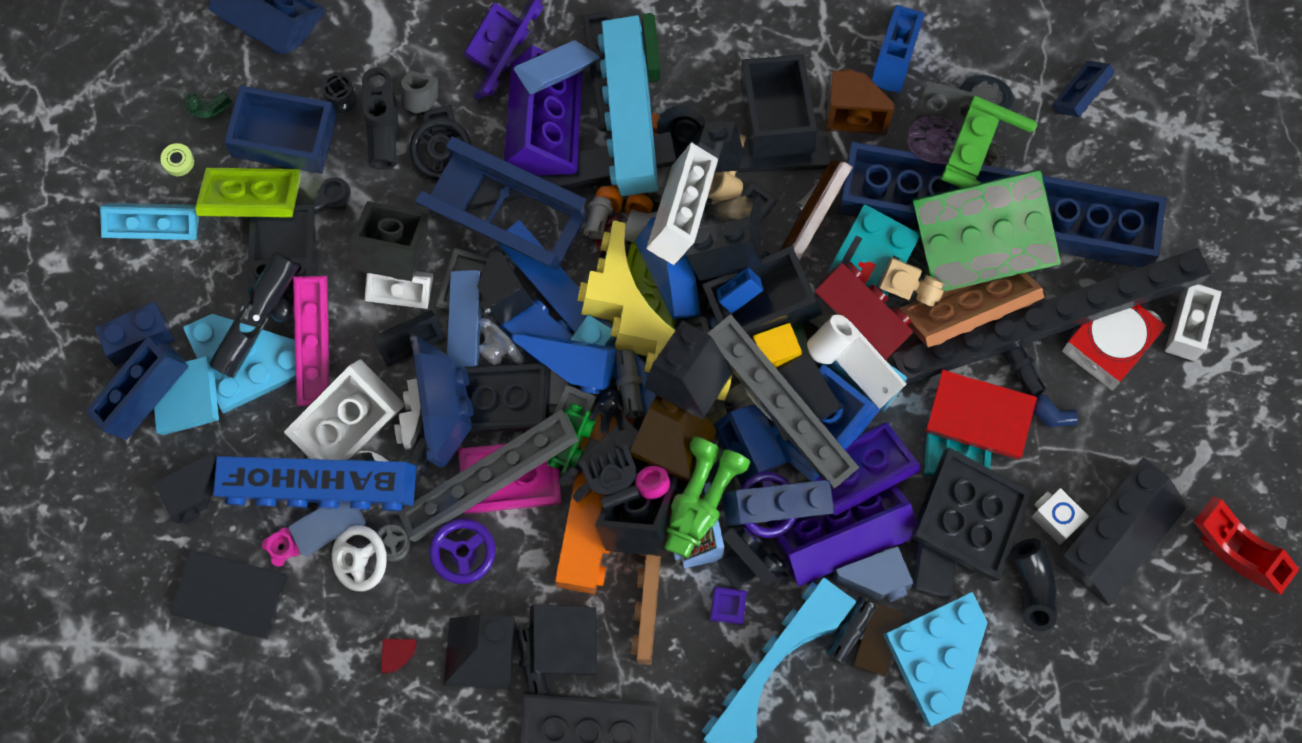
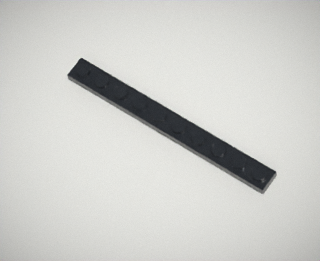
M1198 247L1008 313L1002 318L980 325L970 332L952 337L942 344L928 348L922 343L892 354L897 370L908 377L905 382V386L939 375L942 370L950 371L1211 280V272Z

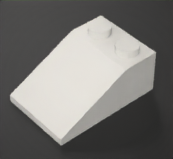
M360 359L348 366L284 433L310 459L347 460L356 455L405 407V404Z

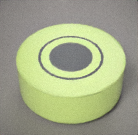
M175 143L163 150L161 164L168 174L183 176L193 168L194 157L187 146Z

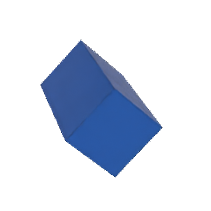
M746 267L717 289L719 303L730 313L735 312L763 291L761 278L749 267Z

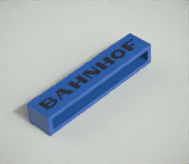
M217 456L213 496L225 499L226 505L245 506V500H256L257 506L276 507V501H287V507L307 508V502L319 503L318 508L338 509L339 503L350 504V509L370 510V504L382 505V510L402 511V505L414 506L416 466L407 462Z

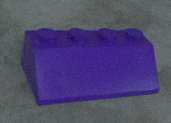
M532 45L511 63L504 161L536 176L574 174L578 167L583 71L530 95L513 68L546 53V51Z
M894 485L837 516H834L832 513L796 518L794 524L787 532L773 539L788 572L799 587L803 584L814 582L818 578L836 571V569L876 555L895 545L905 543L907 540L912 539L910 536L916 521L911 503L899 488ZM784 520L769 521L767 526L768 528L776 527Z

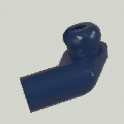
M1043 394L1035 396L1037 400L1033 412L1045 426L1061 427L1078 424L1076 409L1059 410L1050 401L1048 396Z

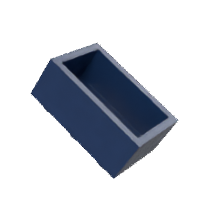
M240 85L224 143L233 158L323 174L337 116L332 102Z

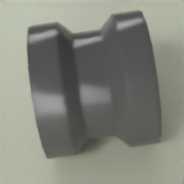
M394 524L386 525L377 532L384 546H387L385 547L387 561L398 562L408 555L410 540L405 530L400 526Z

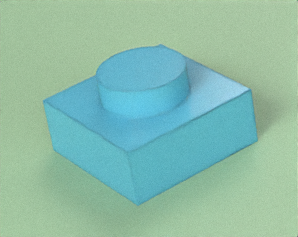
M588 314L571 340L609 346L615 337L610 336L612 329Z

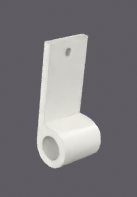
M833 315L807 342L809 354L813 360L823 364H831L836 360L879 409L906 385L904 380L859 330L842 315Z

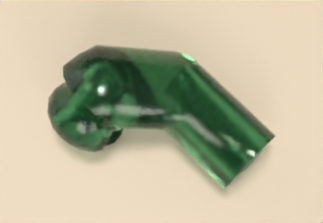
M222 91L209 101L200 99L196 94L187 95L183 101L187 113L191 116L212 118L233 103L225 91Z

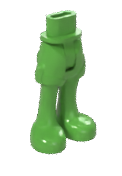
M693 437L689 445L691 452L696 457V466L683 494H677L673 500L670 525L666 531L669 537L664 546L666 550L684 558H689L693 547H699V541L711 527L716 525L720 514L716 508L725 488L735 475L744 473L750 464V460L741 454L731 450H724L719 461L717 474L705 497L700 499L702 489L711 469L719 458L721 450L713 443L699 437Z

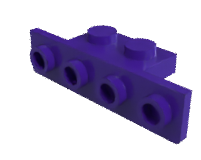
M529 0L519 18L496 2L490 6L462 54L487 71L473 96L475 99L480 100L487 94L491 96L496 91L501 82L498 79L502 69L506 71L513 62L515 55L512 54V51L516 44L520 46L529 34V30L526 27L530 20L534 21L544 7L541 4L542 0Z

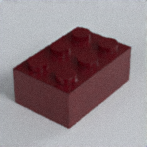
M839 261L813 289L836 313L847 318L886 360L913 333L908 327L912 320L897 306L891 310L884 303L889 298L874 284L868 288L861 281L865 275L853 263L849 261L844 265Z

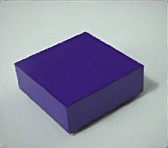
M714 586L710 621L743 625L747 591Z

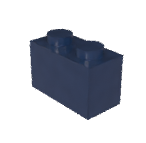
M156 302L94 327L105 355L115 367L127 362L147 337L166 345L175 341L166 317Z
M756 404L732 411L713 424L724 450L734 451L750 460L748 469L744 473L736 475L740 484L758 474L772 472L787 462L765 414Z

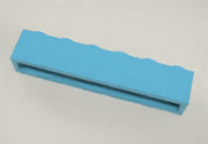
M639 15L602 21L603 34H598L600 52H605V59L600 60V67L603 79L607 78V85L602 86L605 105L609 104L610 112H605V123L607 131H612V138L607 139L609 157L614 158L615 164L614 166H609L612 185H618L621 196L659 191L644 34Z

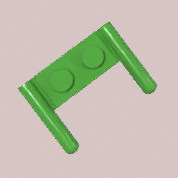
M974 95L941 180L960 188L981 183L976 181V178L979 175L999 120L1030 133L1035 131L1037 127L1036 121Z

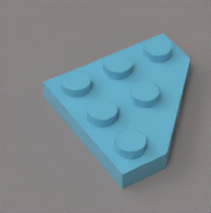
M210 314L184 326L183 329L196 357L208 356L212 358L234 320ZM240 323V331L251 332L256 328ZM262 330L235 378L228 377L214 369L217 402L221 411L226 413L296 380L295 340Z
M973 592L883 634L927 727H931L961 711L987 626V620Z

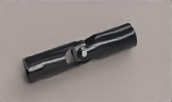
M276 251L273 252L252 288L249 303L247 302L242 306L209 362L212 368L222 374L224 373L228 377L235 378L268 321V312L272 311L280 301L300 267L299 264ZM243 317L252 325H258L251 332L240 331V322Z

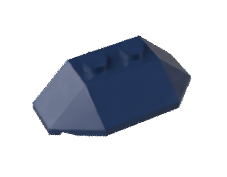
M413 336L410 339L416 370L427 460L442 468L447 466L472 428L470 416H473L474 411L466 391V386L469 385V377L465 367L418 336Z

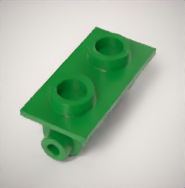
M571 403L569 408L566 407L564 412L567 413L579 441L550 458L546 463L556 469H559L560 464L564 465L562 471L564 474L575 466L576 462L582 457L584 451L580 449L584 437L590 438L596 424V420L590 421V416L594 410L586 411V414L581 413L583 407L575 403Z

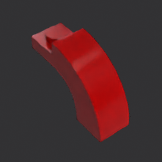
M1212 496L1194 520V523L1204 534L1201 541L1219 559L1245 578L1267 590L1281 595L1300 570L1283 548L1271 545L1250 532L1221 498Z

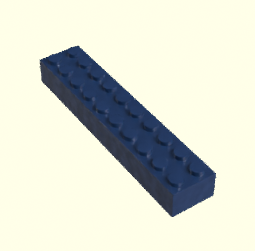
M852 142L847 164L852 169L843 183L838 214L857 217L865 204L902 225L919 228L913 199L960 187L941 180L948 162L947 158ZM982 165L976 181L983 183L1025 172ZM1042 175L1059 253L1139 268L1155 263L1159 258L1167 197Z

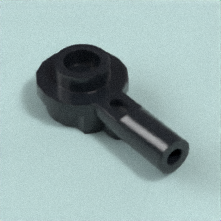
M338 177L329 178L324 181L318 190L319 197L309 204H314L315 215L325 207L340 208L349 201L351 189L345 180Z

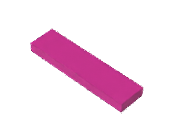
M327 276L293 277L297 406H310L330 386Z

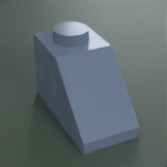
M898 546L836 569L833 575L835 582L878 601L888 598L889 602L899 600L908 595L906 590H909L913 585L912 578Z

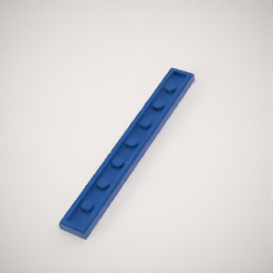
M520 220L506 230L544 249ZM497 242L565 323L576 333L587 317L586 315H581L583 302L577 301L579 287L561 267L555 270L553 267H548ZM593 317L612 329V325L606 319ZM616 337L609 345L610 347H615ZM616 350V353L620 352L621 357H623L622 351ZM635 354L638 376L642 378L643 382L640 390L646 415L656 394L644 388L649 372H644L645 363ZM614 360L612 377L617 382L619 378L616 360Z

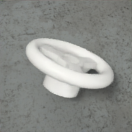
M353 525L348 527L346 531L337 537L332 549V565L337 578L345 587L354 591H367L380 582L387 563L386 550L381 538L374 530L367 526ZM354 535H362L369 539L371 543L364 548H357L351 546L346 541ZM376 553V568L371 577L365 580V566L368 563V558ZM347 573H351L354 577V580L347 575Z

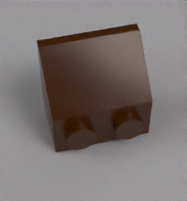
M852 69L832 71L827 93L825 131L887 135L894 112V103L865 73L856 72Z

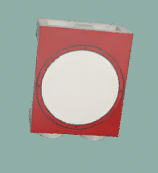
M1140 305L1083 324L1068 341L1062 352L1113 391L1156 340L1166 325L1162 323L1161 318L1155 312L1145 310Z

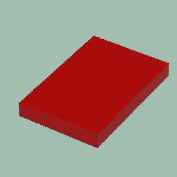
M942 370L925 433L1020 460L1037 397Z

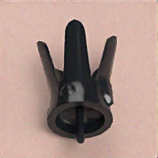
M607 389L602 391L597 397L590 421H594L598 414L601 413L600 431L603 434L608 432L611 419L614 416L618 427L621 429L624 427L621 394L615 390Z

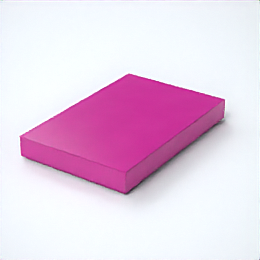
M505 444L458 448L460 473ZM546 461L463 513L473 514L562 505L559 469L547 465Z

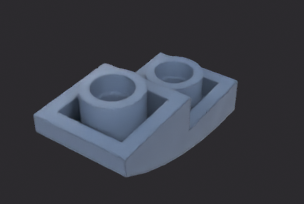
M339 503L338 509L320 508L289 526V529L300 554L310 556L332 540H336L348 527L353 525L364 526L366 522L360 510L350 509V504Z

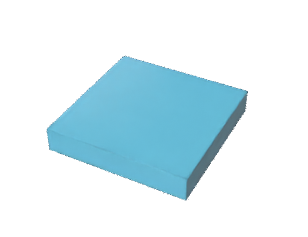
M205 356L186 362L189 367L154 407L157 434L166 435L219 420L214 368L209 365L212 358Z

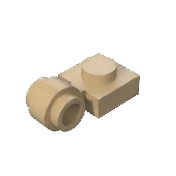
M893 257L890 258L878 285L880 289L907 300L910 299L913 290L918 293L916 300L932 307L935 302L940 301L944 289H942L944 282L926 275L924 280H918L922 272L920 268Z

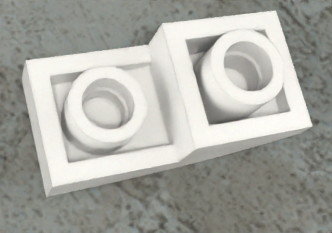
M417 379L407 380L409 391L403 392L406 411H411L399 413L400 424L394 425L397 444L403 443L406 453L412 452L422 429V413Z

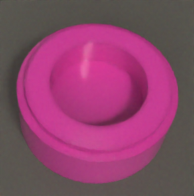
M649 466L637 474L635 484L643 498L655 499L663 496L669 490L670 479L664 468Z

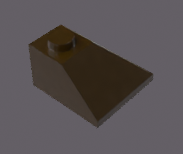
M656 395L648 409L630 453L631 456L652 466L664 468L667 473L689 483L696 466V457L689 448L692 438L699 437L712 442L717 430L707 416L701 420Z

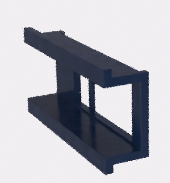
M452 136L446 146L451 159L431 194L421 191L415 202L529 258L558 270L587 217L584 209L586 199ZM484 176L505 185V188L500 190V197L486 221L465 212ZM510 188L570 216L552 252L491 224L504 199L509 196Z

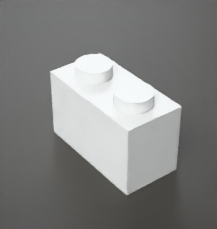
M1199 284L1183 290L1180 294L1165 352L1192 361H1196L1205 352L1221 291Z

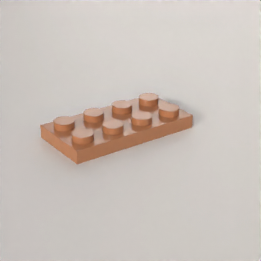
M1021 273L944 291L940 301L935 302L933 307L917 300L899 309L912 320L908 325L909 328L929 348L942 344L959 334L970 332L987 322L1000 319L1015 310L1028 307L1032 303L1043 299L1044 294L1042 287L1027 273Z

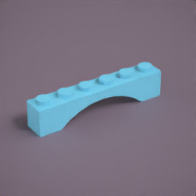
M824 577L818 585L812 582L801 597L806 601L801 609L797 611L793 608L782 622L786 629L778 638L773 635L762 649L766 656L758 665L753 661L742 676L746 683L741 690L737 691L733 688L722 703L726 710L718 719L713 715L702 730L706 735L703 743H754L757 738L756 718L759 699L772 671L788 654L799 646L818 637L834 634L856 601Z

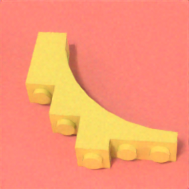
M613 220L610 233L604 232L600 250L606 251L605 259L599 258L596 272L590 271L588 282H581L577 301L583 302L581 315L588 316L589 314L592 317L613 321L610 336L616 337V350H633L635 354L647 356L644 372H650L653 362L675 330L654 312L636 287L627 264L624 246L626 223ZM732 376L717 397L718 400L725 401Z

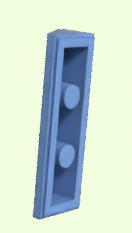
M573 40L519 64L513 69L529 94L532 95L588 69L600 57Z
M481 270L451 271L447 355L465 368L479 367L482 314L479 300L482 299V294L477 285L482 275Z

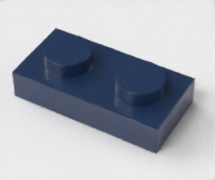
M1087 61L1052 104L1058 114L1080 117L1115 72L1112 66L1107 63Z

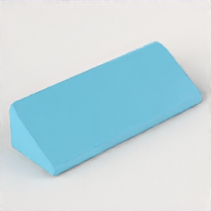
M105 203L100 206L101 238L196 240L199 216H197L195 209L196 205Z

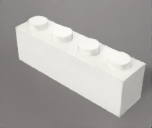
M693 143L686 148L671 167L646 248L673 265L695 242L718 158Z

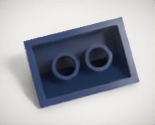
M211 0L208 10L218 15V18L223 22L235 25L243 30V33L248 37L260 40L268 45L270 50L280 54H286L299 48L326 10L312 0Z

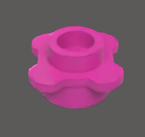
M281 528L279 532L265 538L262 542V548L268 551L272 557L271 563L276 567L283 566L290 557L300 555V551L292 539V534L288 528ZM283 544L285 548L279 550V545Z

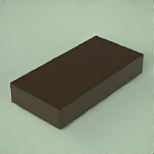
M873 602L878 608L875 609L863 633L865 635L860 642L853 667L885 678L892 653L883 634L902 626L905 613Z

